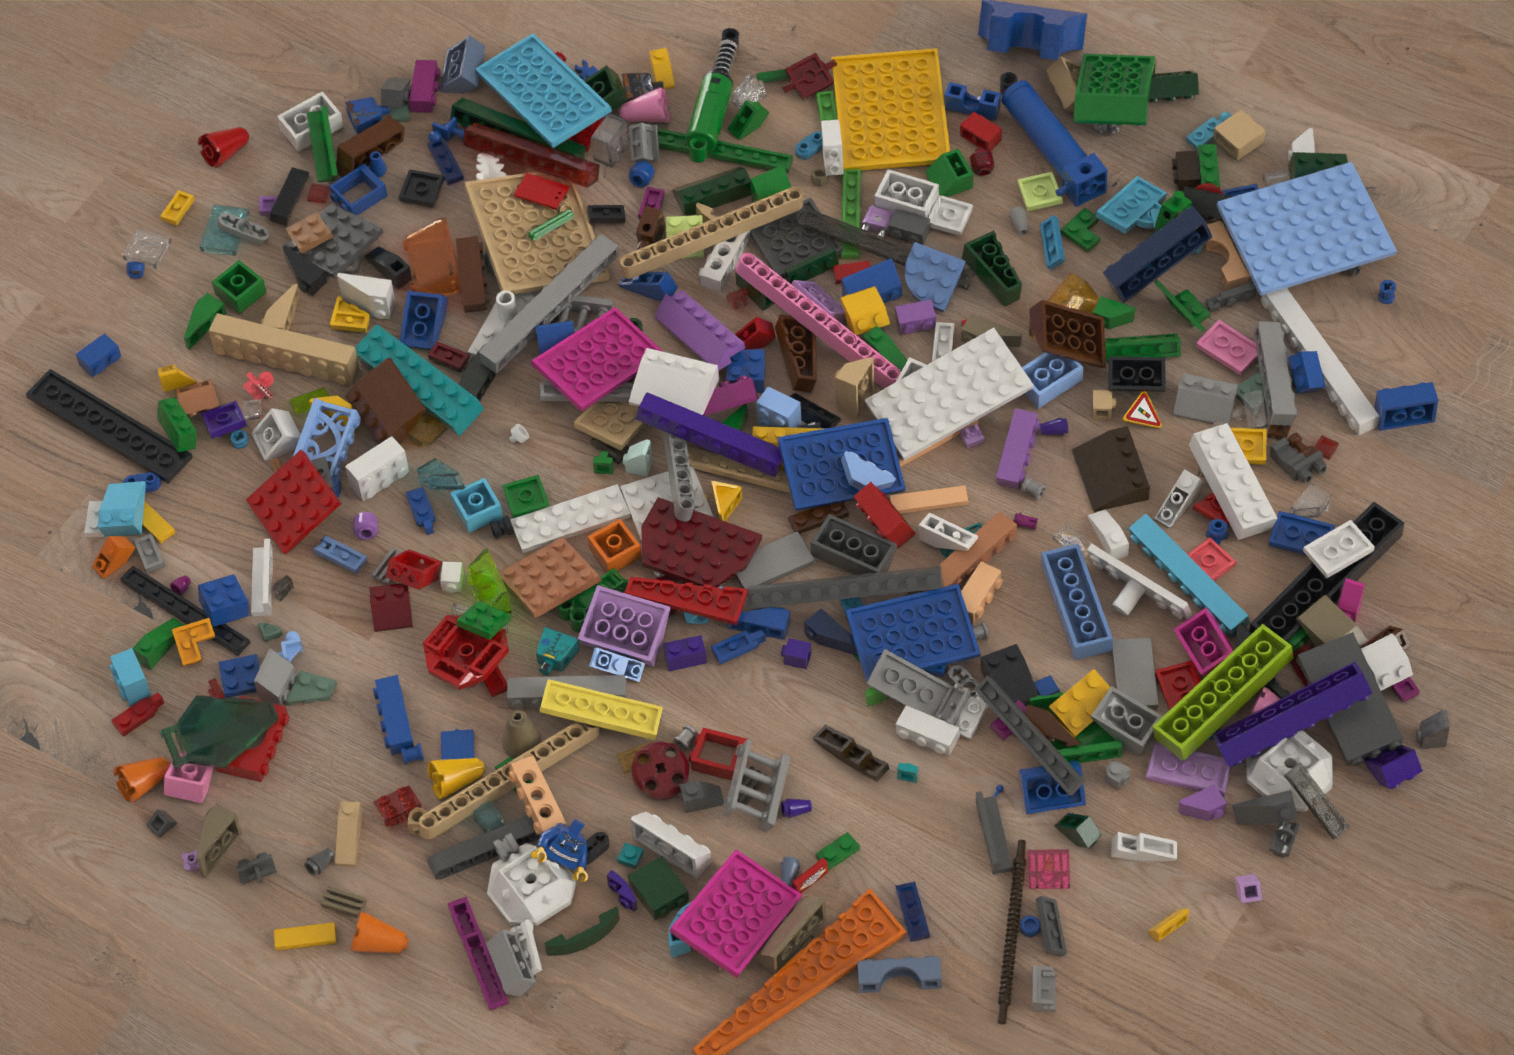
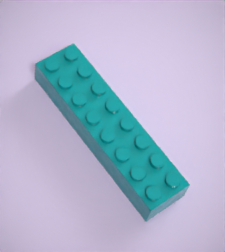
M378 324L355 347L358 360L370 370L374 369L385 359L391 358L426 408L425 411L459 437L484 410L476 397Z

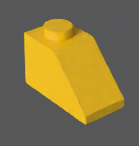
M667 48L649 51L650 65L655 82L663 81L664 90L675 88Z

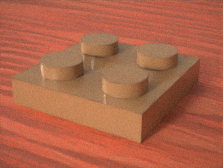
M317 212L285 228L287 235L301 254L333 238L331 231Z

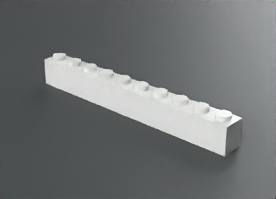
M1285 288L1262 295L1261 303L1263 307L1268 309L1274 322H1280L1281 330L1289 338L1291 346L1294 349L1296 348L1298 352L1317 351L1325 382V388L1322 389L1327 391L1331 402L1337 405L1341 416L1347 419L1349 427L1358 436L1378 427V413L1289 290Z

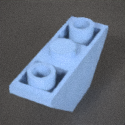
M845 451L841 458L849 485L858 490L863 489L870 482L880 490L890 488L896 480L892 473L886 470L882 471L874 463L860 459L854 452Z
M595 647L589 666L616 675H626V678L640 682L645 663Z

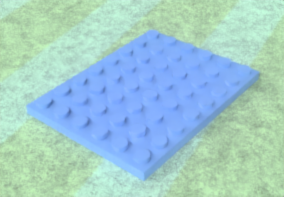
M1352 162L1218 201L1216 205L1260 296L1394 256L1397 252Z

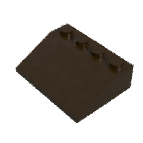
M1128 426L1109 430L1072 449L1093 512L1149 500L1150 486Z

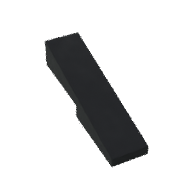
M291 168L271 209V222L285 226L288 225L309 172Z

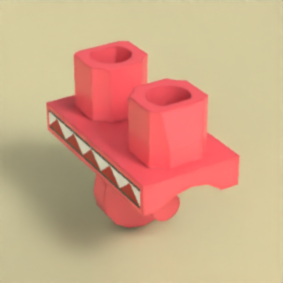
M251 372L246 374L249 380L242 387L258 403L265 396L269 399L274 396L267 389L274 382V376L270 372H262L258 379Z

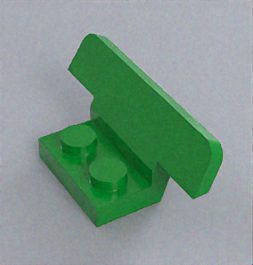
M1158 279L1154 281L1164 293L1170 305L1192 328L1196 326L1201 332L1206 330L1200 323L1210 317V312L1188 289L1174 296Z

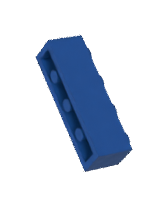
M398 675L375 680L376 688H373L375 700L379 699L380 704H376L378 715H383L384 719L380 721L382 732L387 733V737H384L386 749L390 748L391 755L402 753L401 747L405 749L414 747Z

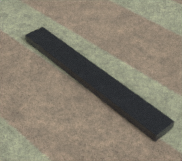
M134 566L120 578L121 583L186 624L207 619L204 610ZM225 623L212 627L215 638L211 640L237 656L250 644V639Z

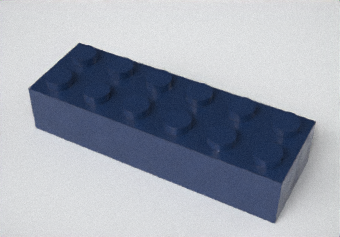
M1191 206L1189 209L1183 210L1174 220L1167 222L1162 229L1155 231L1147 240L1139 243L1131 252L1124 254L1116 263L1109 265L1103 274L1111 289L1125 303L1213 236L1206 221Z

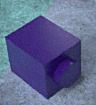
M788 638L787 644L783 645L781 650L784 665L807 669L812 654L811 643Z

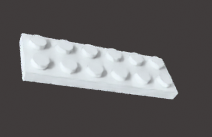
M616 484L511 519L510 521L521 551L526 553L547 546L561 537L568 539L607 526L618 519L625 520L631 518L620 488Z

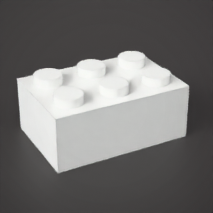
M323 91L277 116L281 132L298 152L311 145L307 112L320 111L321 106H327L331 134L344 127L341 113Z
M888 169L874 196L875 206L893 212L898 209L928 218L939 196V184Z
M392 436L345 466L350 488L362 501L372 498L377 492L389 487L391 483L409 473L405 450Z

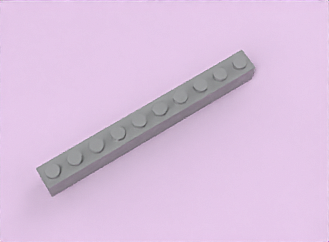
M602 234L598 238L593 239L590 245L585 250H582L573 262H569L566 268L561 273H558L549 285H545L536 297H533L524 309H520L517 315L512 320H509L499 333H495L492 339L480 348V363L497 374L537 335L536 326L549 324L619 256L618 245Z

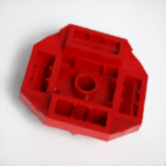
M446 615L423 642L429 674L458 690L466 687H475L479 682L487 679L509 652L505 629L502 628L488 640L458 627L457 619L461 615Z

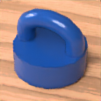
M128 261L126 266L128 276L134 279L141 278L145 271V264L143 262ZM131 271H139V274H133Z

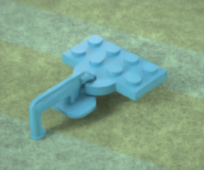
M1137 176L1096 211L1095 217L1124 234L1135 225L1142 228H1154L1161 208L1160 203L1166 199L1167 192ZM1203 245L1192 253L1199 254L1202 250Z

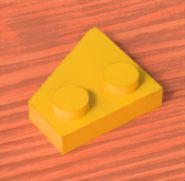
M337 296L330 321V329L367 333L370 314L358 309L352 303L349 305L343 301V298Z

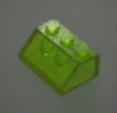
M484 549L468 566L469 575H466L470 586H474L475 590L473 592L477 601L480 600L489 606L512 614L508 591L488 549Z

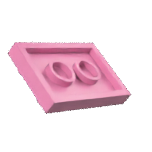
M1218 320L1196 342V348L1240 376L1258 359L1255 342L1221 320Z

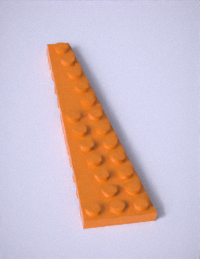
M869 888L852 904L851 908L838 916V919L831 926L828 925L819 937L814 938L806 948L802 949L764 983V986L757 993H753L744 1005H740L733 1015L721 1022L716 1029L693 1048V1053L695 1055H725L856 969L858 961L873 958L905 937L906 930L872 889Z

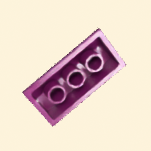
M745 375L737 378V382L730 384V381L719 383V387L715 388L703 416L758 400L753 378H748Z

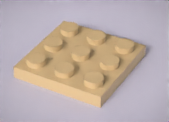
M596 402L575 420L574 428L621 451L646 423L635 419L639 407L630 405L629 402Z

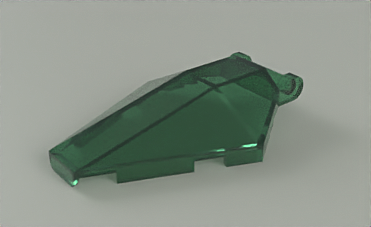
M196 695L177 723L162 729L159 733L166 742L173 759L172 764L174 768L191 763L225 769L278 720V715L272 701L264 702L255 701V699L230 697L219 699L212 698V696ZM175 733L176 740L183 754L181 758L171 734Z

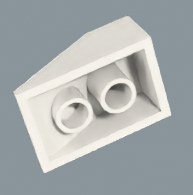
M343 273L337 274L341 297L344 300L357 306L360 310L366 311L371 317L391 319L396 303L391 280Z

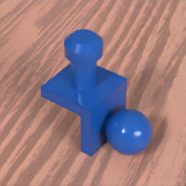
M453 117L449 123L440 125L433 122V131L430 132L428 138L432 144H438L442 139L449 142L454 135L464 140L468 136V131L466 129H458L457 119Z

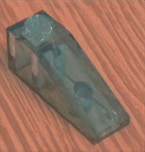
M436 458L416 469L419 475L417 476L419 483L431 490L465 489L459 473Z

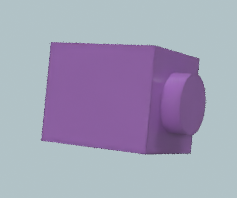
M1214 784L1179 800L1178 811L1183 815L1209 821L1224 815L1226 812V802Z

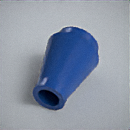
M372 152L369 169L377 177H381L385 174L387 166L379 152Z

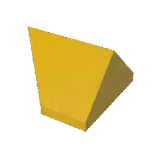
M176 364L158 368L163 392L199 383L177 368Z
M711 481L713 503L717 517L720 520L726 521L743 498L742 487Z

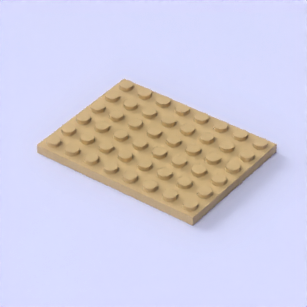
M567 167L530 173L569 186V190L557 210L513 196L526 173L465 182L464 188L501 291H510L514 295L541 291L545 285H549L554 277L561 273L569 262H573L578 254L585 250L591 241L595 239L571 171ZM570 209L574 213L573 219L539 239L532 241L528 237L529 231L565 210ZM607 268L591 283L609 280L610 275Z

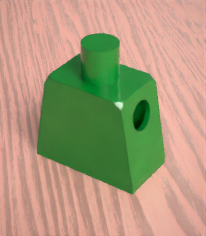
M1175 191L1173 196L1161 205L1154 228L1159 231L1167 222L1178 217L1183 210L1189 209L1192 206L1191 200L1184 197L1183 192Z

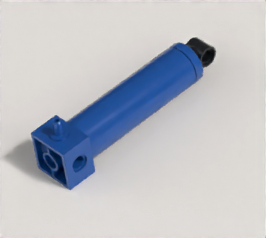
M1003 73L1000 77L1002 104L1063 180L1062 187L1056 190V195L1066 194L1073 205L1078 207L1107 193L1108 169L1096 154L1087 155L1029 82H1018V77L1015 73Z

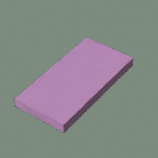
M1154 743L1146 780L1201 791L1215 784L1220 794L1225 796L1232 766L1228 767L1224 757L1196 751L1185 761H1182L1162 744Z

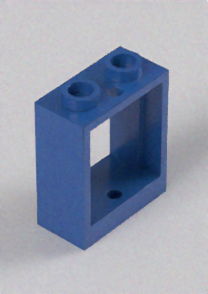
M365 164L329 186L332 201L338 203L345 211H349L357 216L388 196L386 185ZM364 181L373 191L350 204L342 195Z

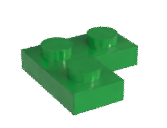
M1086 208L1061 228L1060 232L1064 237L1087 253L1100 243V237L1090 231L1098 223V218Z

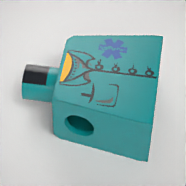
M545 627L536 651L537 662L541 664L539 672L548 676L552 669L560 672L564 671L580 650L579 640Z

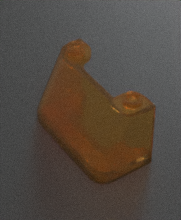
M447 217L439 218L406 235V240L402 241L404 251L408 250L414 280L413 283H410L411 290L440 295L461 293Z

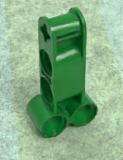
M617 569L610 570L600 578L601 582L558 605L560 619L570 620L573 631L580 633L597 585L622 593L626 590L629 580L624 579Z

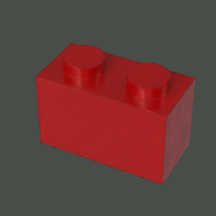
M973 112L960 124V136L978 148H985V150L991 151L1002 141V129L997 124L988 121L984 116Z

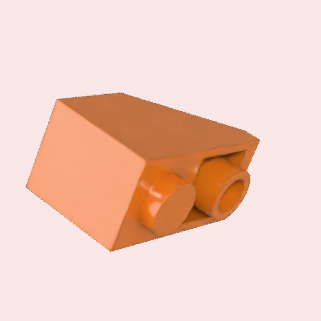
M108 536L91 567L102 578H106L128 562L136 547L125 536Z

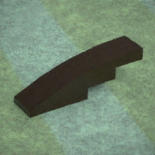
M824 725L813 737V740L829 753L877 782L889 770L888 763L874 757L870 750L856 744L854 738L827 725Z

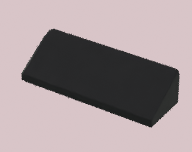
M797 393L789 396L800 402L801 421L806 424L814 420L816 422L821 421L822 429L835 427L841 420L837 415Z

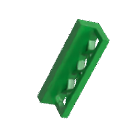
M321 106L320 111L307 112L317 183L335 181L338 175L327 106Z
M1178 333L1105 338L1106 362L1109 361V357L1181 356L1180 337Z

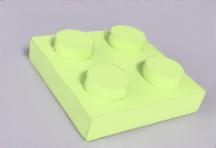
M1053 172L1017 180V185L1027 211L1063 204L1062 196L1056 195V190L1059 188Z

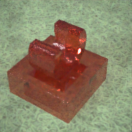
M746 287L726 295L728 303L733 301L735 310L739 308L737 305L738 301H742L744 306L748 305V301L745 298L748 295Z

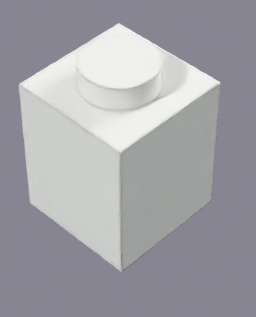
M443 562L440 579L442 591L448 593L462 591L464 577L462 562Z

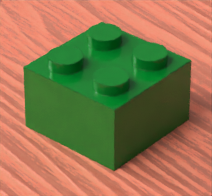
M240 260L212 281L215 295L239 314L267 293L264 279Z

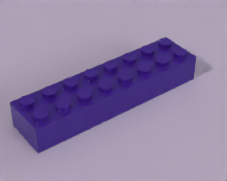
M1354 661L1212 734L1228 767L1236 766L1242 763L1243 759L1249 756L1254 757L1267 747L1276 746L1280 740L1294 737L1298 731L1309 729L1316 722L1331 718L1333 713L1339 710L1344 711L1357 701L1366 700L1373 692L1363 672Z

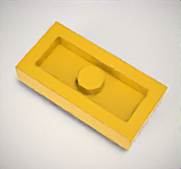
M178 190L161 214V220L177 226L195 201L194 195Z

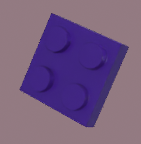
M237 401L201 413L212 439L247 426Z

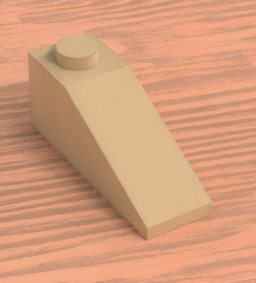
M297 284L288 289L266 311L265 317L261 319L260 324L289 331L300 297Z
M340 801L335 866H356L363 819L360 802Z

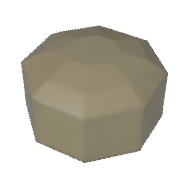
M816 169L812 171L810 180L813 184L824 185L827 184L829 176H826L825 170Z

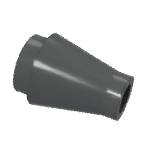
M326 848L324 851L307 858V861L304 863L306 870L313 876L320 874L335 857L334 853L329 848Z

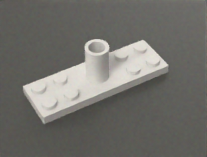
M510 291L499 292L496 296L494 307L468 350L469 356H475L478 350L484 344H487L495 333H499L505 324L512 320L518 311L524 309L529 304V301L541 291L516 295Z
M1091 543L1087 550L1090 555L1089 558L1093 561L1092 564L1099 570L1105 569L1108 571V574L1115 580L1121 579L1127 583L1113 602L1112 606L1114 609L1128 616L1142 595L1145 594L1155 600L1160 608L1171 610L1176 618L1180 620L1182 618L1185 620L1191 618L1192 612L1187 602Z

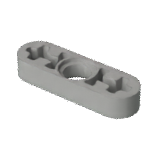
M223 213L219 216L217 226L220 230L258 245H263L267 242L269 231L265 227L229 213ZM245 226L248 231L242 232L238 227Z
M960 665L950 667L948 680L953 686L958 684L961 689H964L966 685H973L976 689L979 685L964 667ZM954 673L960 674V678L958 676L954 677ZM975 689L971 691L974 698L977 697Z

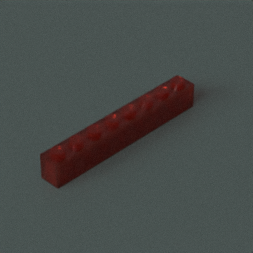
M473 123L464 129L463 146L586 188L598 181L600 164L478 123Z

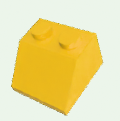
M875 286L840 297L848 328L856 336L870 331L876 325L880 328L890 324L886 307Z

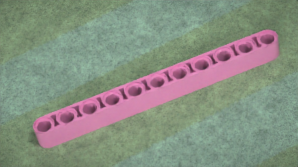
M743 253L740 256L736 265L738 275L849 362L869 357L874 358V381L885 389L896 382L901 371L753 254Z

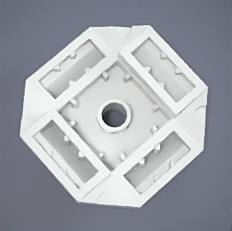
M1298 731L1294 737L1284 738L1276 746L1267 747L1261 750L1260 754L1246 758L1247 783L1263 797L1291 790L1296 811L1305 812L1332 789V755L1304 731Z
M525 843L519 847L520 851L509 853L505 859H499L493 863L489 878L487 896L510 926L521 925V922L529 919L533 926H538L571 905L577 886V880H573V874L568 867L548 857L544 862H538L539 855L535 859L531 857V853L538 850L537 846Z

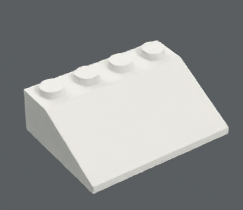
M647 348L638 368L629 404L639 407L646 392L703 415L719 381L718 365Z

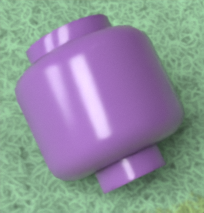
M361 512L355 516L353 520L355 536L362 540H369L377 535L378 520L373 513Z

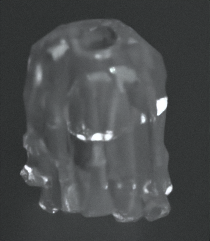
M746 74L742 83L733 92L732 103L734 107L740 110L746 100L758 102L760 99L765 98L767 92L765 91L766 88L763 85V81H758L752 74Z

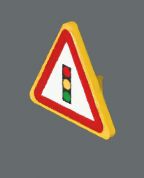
M1142 391L1122 420L1128 423L1160 429L1162 427L1161 421L1147 392Z

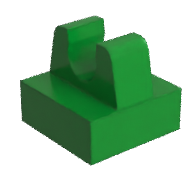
M601 451L600 457L594 456V473L613 475L614 464L613 458L608 457L609 451Z

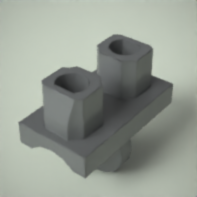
M1288 821L1278 823L1269 851L1274 852V855L1279 857H1289L1300 824Z
M262 852L256 856L257 859L249 861V859L245 858L238 862L236 867L242 884L258 879L259 883H263L262 877L277 872L271 854L268 855L266 852Z

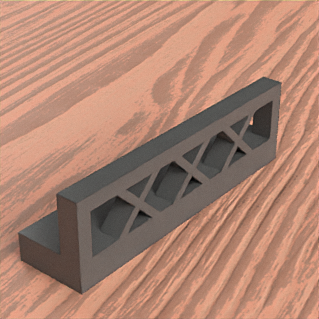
M982 791L976 792V807L992 874L1013 871L996 796L983 798Z

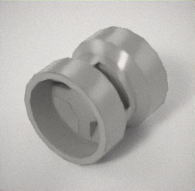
M511 833L505 835L502 839L503 841L497 839L492 842L501 860L508 856V852L516 853L520 851Z

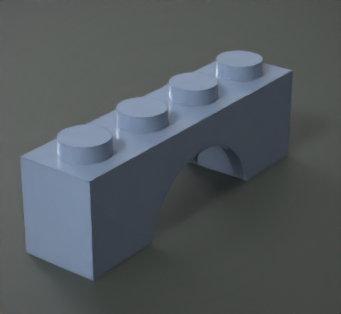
M940 957L885 958L876 961L865 959L857 962L859 993L880 992L883 984L896 976H906L913 979L921 990L942 988Z

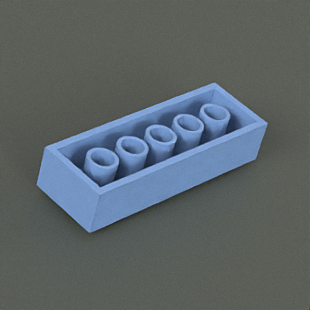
M1079 544L1041 552V567L1074 660L1111 652L1113 637Z

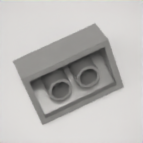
M1182 373L1173 416L1218 426L1226 423L1229 425L1237 399L1238 385Z

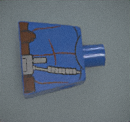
M373 97L345 102L347 114L356 135L379 123L382 120V115L390 113L389 106H377Z

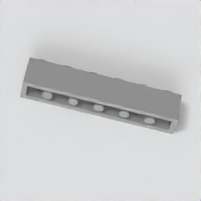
M1258 321L1253 333L1269 425H1292L1294 418L1297 417L1298 410L1294 405L1295 393L1291 388L1292 376H1289V360H1286L1287 347L1283 343L1284 331L1281 330L1280 322Z
M626 675L508 678L507 685L508 706L514 709L531 707L540 709L548 679L627 698Z

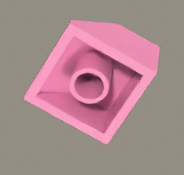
M176 752L164 777V795L203 803L209 789L215 760Z

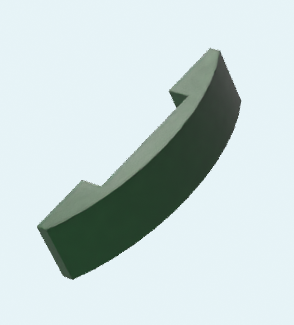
M617 906L599 915V924L567 940L561 934L545 942L546 954L548 956H559L575 953L603 939L620 920Z

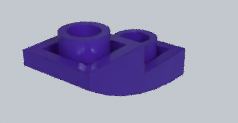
M611 870L607 874L609 888L616 893L618 892L619 903L624 908H630L635 912L637 910V903L634 893L623 878Z

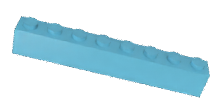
M1144 514L1129 527L1131 534L1129 537L1135 545L1139 544L1144 554L1148 558L1152 557L1155 560L1156 566L1160 570L1164 569L1168 573L1169 579L1173 583L1177 582L1180 585L1181 591L1186 596L1190 595L1193 598L1194 604L1199 609L1207 608L1214 615L1225 635L1228 633L1233 638L1237 635V626L1239 624H1242L1244 628L1250 624L1248 614L1147 514Z

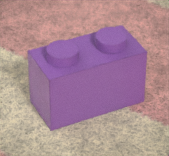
M932 300L895 306V318L900 335L930 330L936 327V314Z

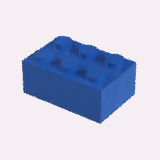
M1423 382L1410 386L1404 385L1391 389L1385 388L1377 391L1374 409L1379 415V431L1435 422L1439 400L1433 382Z

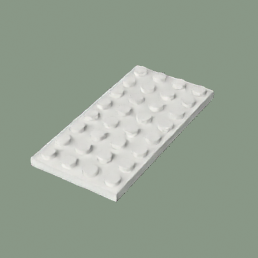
M992 328L865 399V404L876 420L888 418L895 448L905 461L1034 388V385L995 328Z

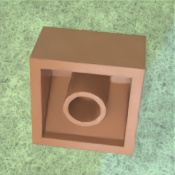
M212 379L175 389L179 403L188 417L197 415V411H208L219 406Z

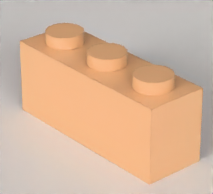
M982 561L961 591L972 624H974L977 618H981L985 605L990 604L994 596L993 593L996 589L999 590L1003 583L1001 570Z

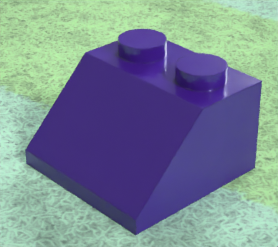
M1404 745L1392 751L1389 749L1382 751V754L1376 758L1368 757L1363 760L1377 782L1389 789L1396 788L1401 782L1417 777V774L1423 772L1416 751Z

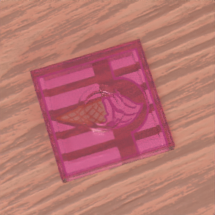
M1069 849L1028 850L1029 889L1070 888Z

